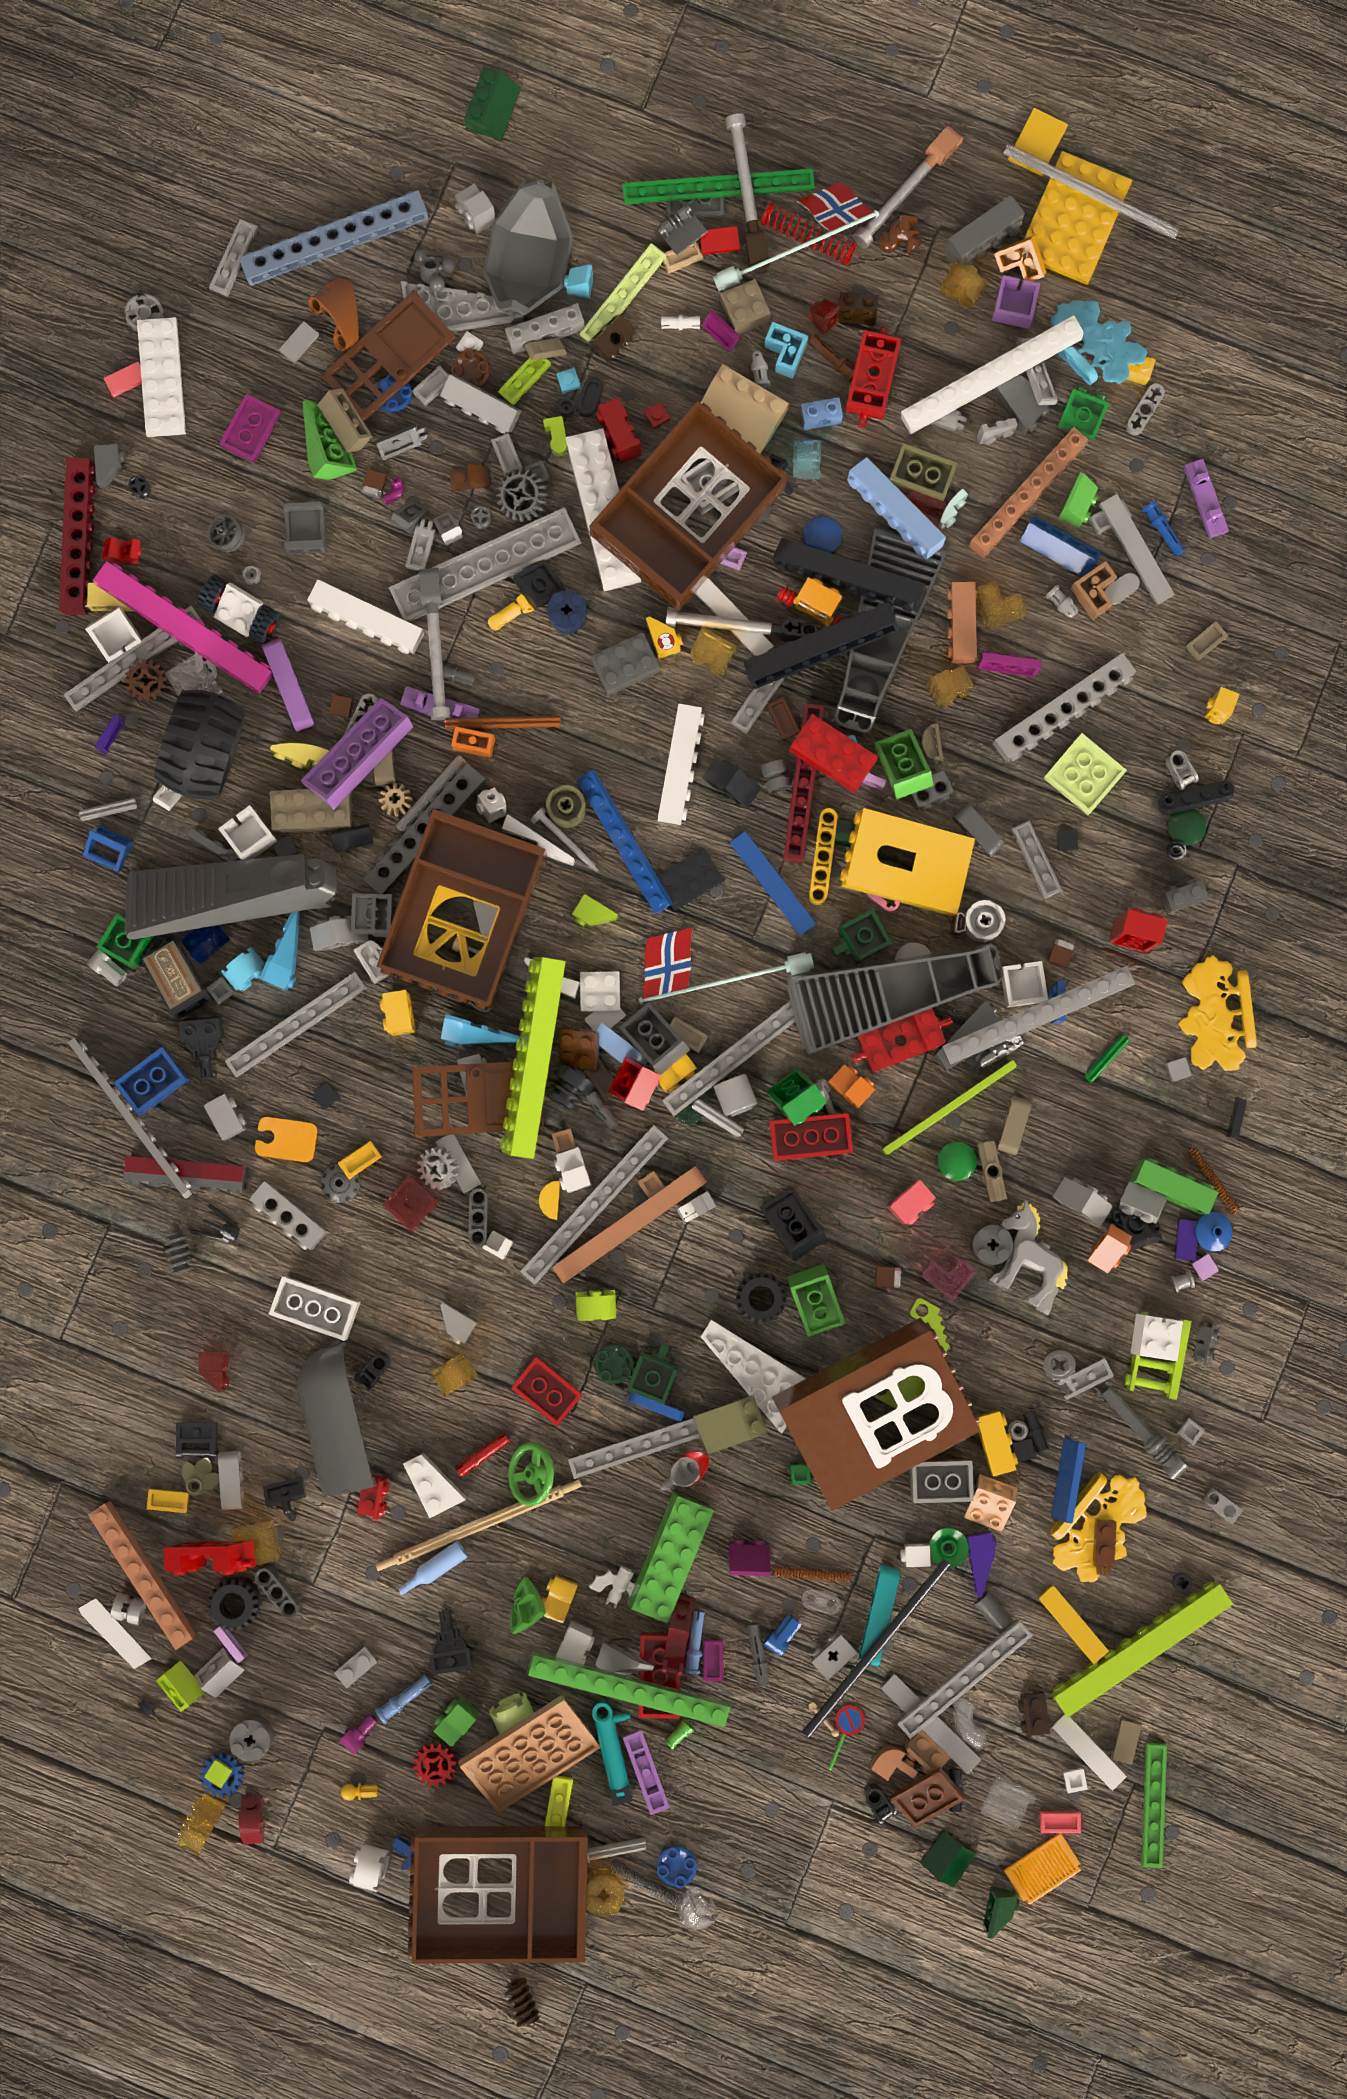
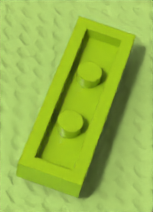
M529 358L498 391V395L514 406L551 366V362L548 359L532 361Z

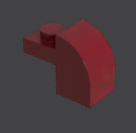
M262 1794L241 1796V1809L238 1813V1821L243 1845L264 1843L265 1823L262 1818Z

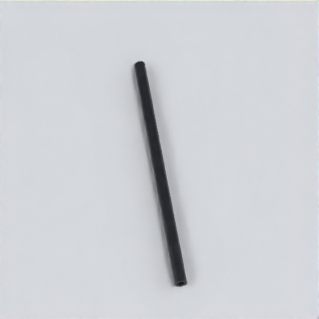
M944 1558L802 1730L808 1738L812 1736L948 1570L951 1564Z

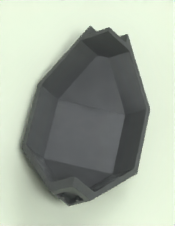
M526 177L493 222L483 275L498 309L512 317L526 315L560 291L564 285L573 235L553 182L545 184L540 180L533 181Z

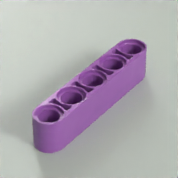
M277 638L262 644L296 732L315 725L281 639Z

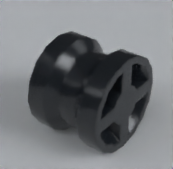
M136 475L129 480L128 487L136 498L144 499L150 494L151 487L143 476Z

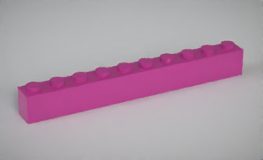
M106 561L93 579L97 587L260 695L272 678L271 668L263 662L259 664L253 660L255 657L247 651L241 652L237 649L238 646L231 640L226 642L221 638L222 635L214 629L210 631L204 627L205 623L198 618L192 619L188 616L189 613L181 607L177 609L171 605L172 601L167 597H159L155 594L156 591L148 585L144 587L138 583L140 580L134 575H126L122 572L123 569L116 563L111 565Z

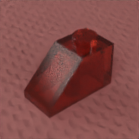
M823 299L820 303L817 301L810 307L809 319L824 335L838 324L841 308L826 299Z

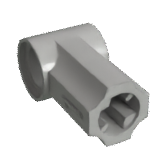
M100 949L86 963L98 974H102L115 986L120 985L128 975L127 972L112 961L110 956Z

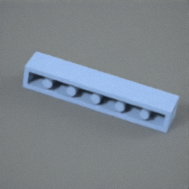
M867 457L849 471L847 479L849 485L856 489L862 498L875 508L877 514L882 515L888 521L891 528L896 529L901 534L902 539L908 542L918 555L927 560L943 547L946 537Z

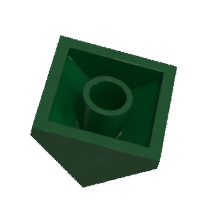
M943 1829L920 1863L939 1881L954 1887L977 1853Z

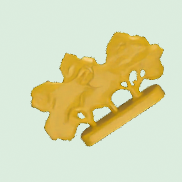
M1214 955L1207 957L1204 963H1197L1192 968L1191 973L1187 974L1183 979L1182 984L1188 993L1197 997L1200 1000L1199 1006H1192L1187 1012L1188 1016L1183 1018L1178 1025L1186 1034L1198 1037L1195 1044L1191 1047L1192 1064L1198 1065L1199 1068L1204 1070L1211 1066L1214 1060H1217L1225 1071L1238 1070L1240 1068L1239 1064L1246 1057L1245 1052L1237 1045L1236 1041L1239 1037L1244 1036L1247 1048L1256 1047L1247 969L1237 971V986L1233 987L1227 980L1233 971L1232 964L1228 961H1218ZM1220 976H1225V980L1220 979ZM1217 982L1225 984V988H1228V990L1218 988ZM1222 993H1227L1225 997H1221ZM1230 994L1239 995V1010L1230 1011L1227 1009L1226 999ZM1235 1015H1241L1242 1031L1232 1029L1231 1027ZM1234 1036L1232 1041L1227 1040L1228 1037Z
M1098 1472L1089 1480L1077 1495L1073 1523L1070 1524L1057 1520L1050 1531V1534L1055 1539H1062L1067 1533H1069L1070 1538L1068 1542L1058 1544L1053 1548L1054 1565L1062 1571L1077 1567V1574L1081 1582H1095L1100 1575H1097L1096 1567L1093 1566L1095 1520H1115L1117 1522L1115 1560L1127 1556L1126 1547L1123 1545L1125 1533L1120 1530L1121 1523H1136L1146 1518L1144 1492L1139 1489V1481H1137L1136 1477L1126 1479L1122 1475H1115L1111 1479V1491L1100 1494V1491L1107 1483L1105 1475ZM1114 1490L1118 1491L1117 1494H1113L1112 1492ZM1109 1496L1116 1497L1117 1501L1109 1503L1104 1499L1108 1500ZM1094 1499L1100 1501L1101 1509L1097 1515L1090 1516L1085 1510ZM1103 1503L1107 1505L1106 1509H1104ZM1082 1515L1085 1518L1083 1529L1081 1531L1072 1529V1526ZM1074 1537L1079 1540L1078 1543L1074 1542Z

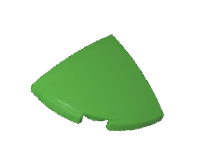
M528 1577L522 1579L514 1595L516 1600L514 1608L511 1609L510 1617L512 1634L525 1630L546 1614L542 1599Z

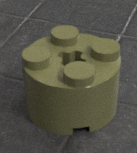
M563 785L549 793L546 800V809L549 818L554 824L562 828L576 827L583 820L586 813V803L583 795L577 788ZM566 803H569L570 809L563 810L562 805L565 806Z

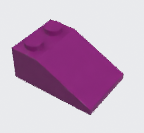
M733 1539V1542H729V1575L770 1576L769 1544L765 1543V1540H753V1543H745L744 1539Z

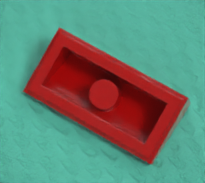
M737 226L707 229L708 232L700 238L702 255L740 250Z

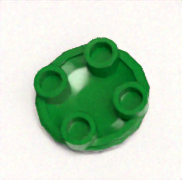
M952 1142L945 1145L938 1156L940 1172L946 1178L953 1181L969 1178L977 1165V1157L974 1150L963 1142Z

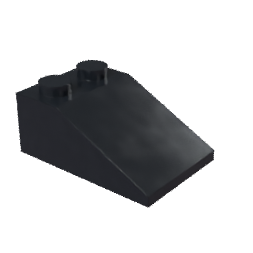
M793 1187L759 1207L793 1261L827 1241L823 1229Z

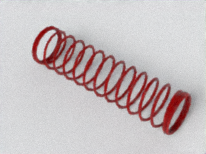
M771 201L763 214L761 225L764 226L767 223V228H770L774 224V231L780 228V234H784L787 231L788 238L794 233V241L798 240L801 236V244L805 243L806 240L808 242L816 223L814 222L808 236L802 242L805 228L809 222V219H807L804 228L795 239L802 216H800L796 227L789 235L790 226L796 213H793L788 226L782 232L789 209H787L783 220L775 229L782 206H780L773 222L768 226L775 203ZM820 226V229L815 238L819 236L822 226ZM833 234L823 252L822 249L826 238L822 239L816 249L817 242L814 243V251L818 250L821 246L820 252L823 254L828 249L827 256L830 257L834 253L835 261L841 256V264L845 266L849 264L857 246V242L854 241L842 262L849 239H847L844 248L837 258L836 253L843 236L840 237L830 255L829 251L835 234Z

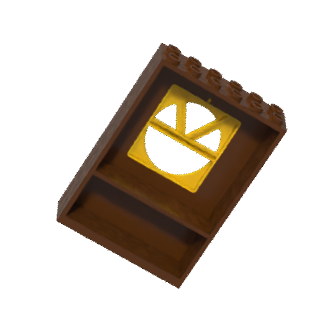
M433 809L376 967L381 969V973L388 976L400 975L399 979L411 984L413 980L417 981V986L428 990L434 987L437 989V993L449 997L450 994L456 995L455 999L468 1004L470 1000L475 1002L474 1006L484 1010H487V1007L492 1008L547 857L546 849ZM453 897H467L476 902L479 901L498 908L488 937L431 915L439 904ZM428 924L446 929L447 931L432 944L429 943L427 935ZM457 933L461 962H449L440 958L435 951ZM465 936L484 943L483 948L472 958H469Z

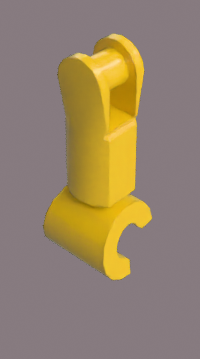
M521 594L515 600L517 604L513 602L489 618L488 624L492 630L500 629L506 623L521 614L520 610L523 613H529L534 610L524 595Z

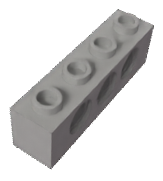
M577 303L506 328L505 333L512 354L515 355L526 351L524 345L527 343L558 337L560 339L582 331L585 325Z
M264 1181L249 1199L253 1202L251 1206L258 1212L264 1211L268 1215L266 1218L271 1223L281 1225L283 1227L282 1232L290 1238L294 1236L299 1240L297 1244L304 1250H307V1248L313 1250L328 1232L268 1181ZM270 1199H274L277 1202L274 1210L268 1208ZM287 1211L292 1214V1219L288 1223L283 1220V1214ZM301 1224L307 1226V1232L304 1235L298 1232V1227Z

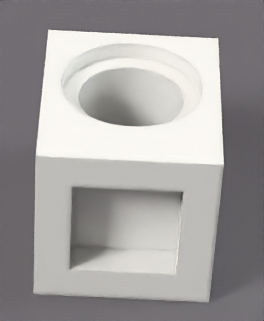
M928 1543L904 1544V1549L900 1551L901 1562H904L906 1567L931 1566L930 1546Z

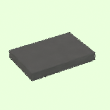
M724 197L667 202V219H669V216L672 218L674 216L673 213L677 214V211L687 204L697 218H724Z

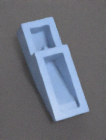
M601 1023L596 1029L599 1032V1046L621 1064L625 1056L644 1065L647 1064L648 1061L638 1050L605 1024Z

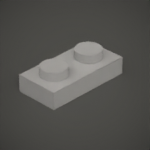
M365 1645L337 1669L334 1674L347 1689L374 1666L378 1660Z

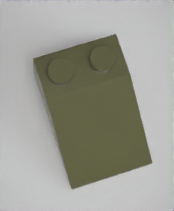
M754 1395L741 1397L693 1416L707 1455L767 1433Z

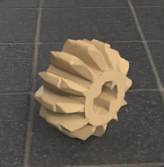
M393 783V789L387 785L386 789L388 792L381 791V795L385 798L379 799L380 803H384L381 807L382 810H387L388 815H391L394 811L396 817L399 816V811L405 815L406 811L404 808H411V805L407 802L413 801V798L408 796L411 793L410 790H405L403 784L398 788L397 784ZM395 796H398V798L400 799L397 800V804H394V802L391 801L395 799Z

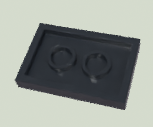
M705 848L657 876L673 902L671 907L674 912L725 882Z

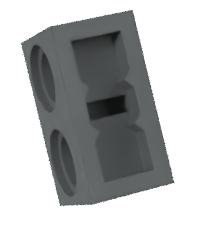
M944 770L932 775L934 786L909 795L916 811L920 809L922 811L928 810L933 807L932 803L937 801L943 803L951 798L950 795H952L954 790ZM935 785H943L945 791L937 792L935 789ZM924 792L927 795V800H919L917 793Z

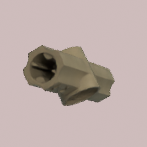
M995 1141L977 1144L982 1164V1174L985 1178L990 1202L1007 1199ZM990 1166H994L997 1170L995 1177H991L987 1173Z

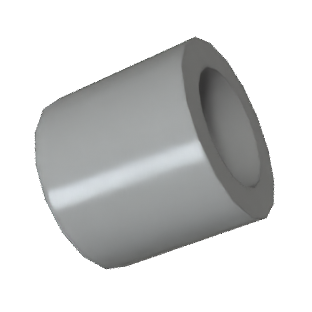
M746 1074L713 1086L725 1116H736L753 1109V1106L757 1104Z

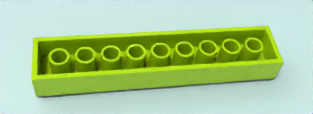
M533 957V960H530L529 963L530 980L526 982L525 991L527 992L526 1000L524 999L522 1005L524 1017L519 1023L521 1036L516 1042L518 1054L517 1058L513 1061L515 1073L514 1078L510 1080V1090L512 1092L511 1098H508L506 1108L509 1109L508 1117L504 1119L503 1128L505 1129V1135L501 1138L500 1142L502 1152L510 1156L534 1159L566 961Z

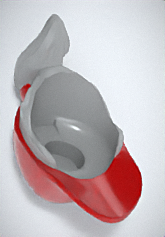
M692 1451L678 1458L671 1468L670 1478L665 1479L661 1483L660 1490H671L675 1486L688 1487L695 1485L704 1476L709 1467V1457L707 1454L701 1451Z

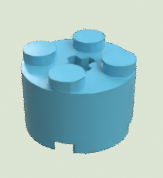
M252 947L247 949L249 953H241L226 966L227 971H221L236 991L239 989L240 991H245L252 985L251 980L254 978L259 979L264 969L265 962Z

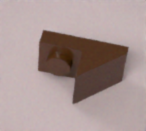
M467 464L465 469L449 470L452 492L490 487L488 467Z

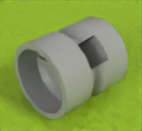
M119 1592L112 1606L111 1618L120 1621L127 1619L128 1623L139 1625L145 1613L146 1604L142 1598L134 1597L131 1599L130 1595ZM127 1604H129V1607H128V1610H127V1613H126L125 1610H126Z

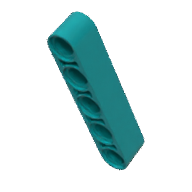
M880 1565L858 1662L889 1625L900 1579V1569ZM883 1649L870 1665L879 1666Z

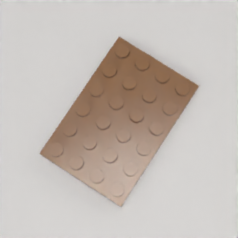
M561 1695L459 1760L458 1764L489 1803L500 1813L600 1749V1744Z

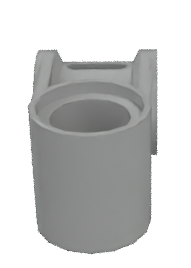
M1175 751L1166 758V767L1179 790H1183L1184 786L1192 782L1196 783L1199 781L1195 769L1184 752ZM1173 756L1180 759V765L1173 763Z

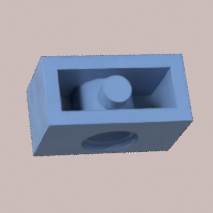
M840 398L801 404L800 415L803 430L841 424L843 414Z

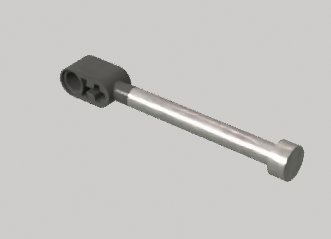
M439 568L419 569L422 606H426L434 701V707L430 709L431 719L445 720L450 718V708L446 707L438 613V605H442Z

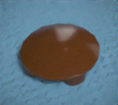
M465 349L456 356L451 371L453 375L480 387L489 377L490 365L482 352L475 349Z

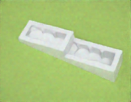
M507 814L502 827L503 832L516 837L519 836L521 839L545 848L548 853L547 857L572 866L574 865L575 860L573 857Z

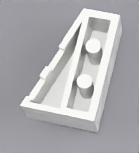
M425 1453L403 1463L429 1518L468 1498L442 1473Z

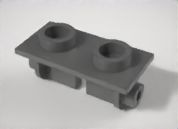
M1203 1322L1202 1326L1200 1325L1197 1339L1204 1340V1344L1196 1343L1193 1354L1195 1357L1194 1361L1202 1363V1359H1205L1204 1363L1210 1364V1361L1214 1360L1215 1349H1213L1214 1342L1218 1341L1220 1330H1217V1325L1213 1324L1212 1328H1210V1323Z

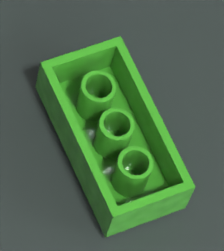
M1151 1158L1136 1162L1129 1179L1130 1182L1167 1197L1166 1200L1200 1215L1210 1214L1219 1193L1213 1190L1214 1186L1205 1182L1203 1184L1195 1182L1196 1178L1187 1174L1179 1175L1176 1169L1169 1166H1158L1159 1162Z

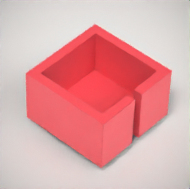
M917 1180L892 1201L887 1208L902 1225L907 1223L911 1225L919 1218V1212H926L934 1205L933 1200L936 1197L921 1180Z

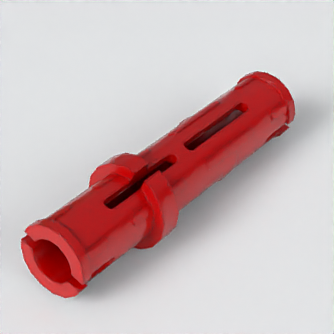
M503 1432L474 1454L468 1455L469 1457L465 1461L455 1466L456 1471L463 1477L475 1467H480L482 1462L511 1443V1441Z

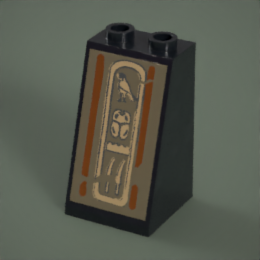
M168 937L160 942L161 945L155 949L152 947L143 953L144 956L140 957L171 1016L181 1020L214 999L206 989L207 987L180 942L174 937L172 939Z

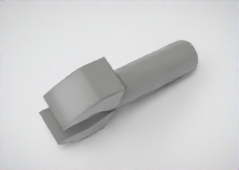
M825 1079L818 1080L815 1085L827 1101L824 1104L828 1115H834L835 1109L828 1094L830 1090L829 1084Z

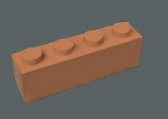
M952 582L950 588H947L946 593L947 600H950V607L947 608V619H950L947 637L951 638V646H948V657H951V663H975L977 659L975 582Z

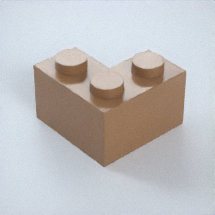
M1106 561L1077 580L1070 589L1092 620L1106 612L1113 604L1103 590L1112 584L1117 576Z

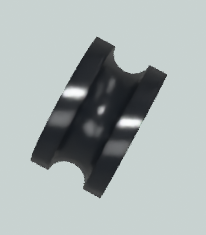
M1177 1573L1172 1578V1585L1176 1590L1186 1592L1191 1588L1192 1581L1188 1575ZM1181 1577L1187 1580V1583H1184V1587L1177 1585V1581H1180L1179 1578Z

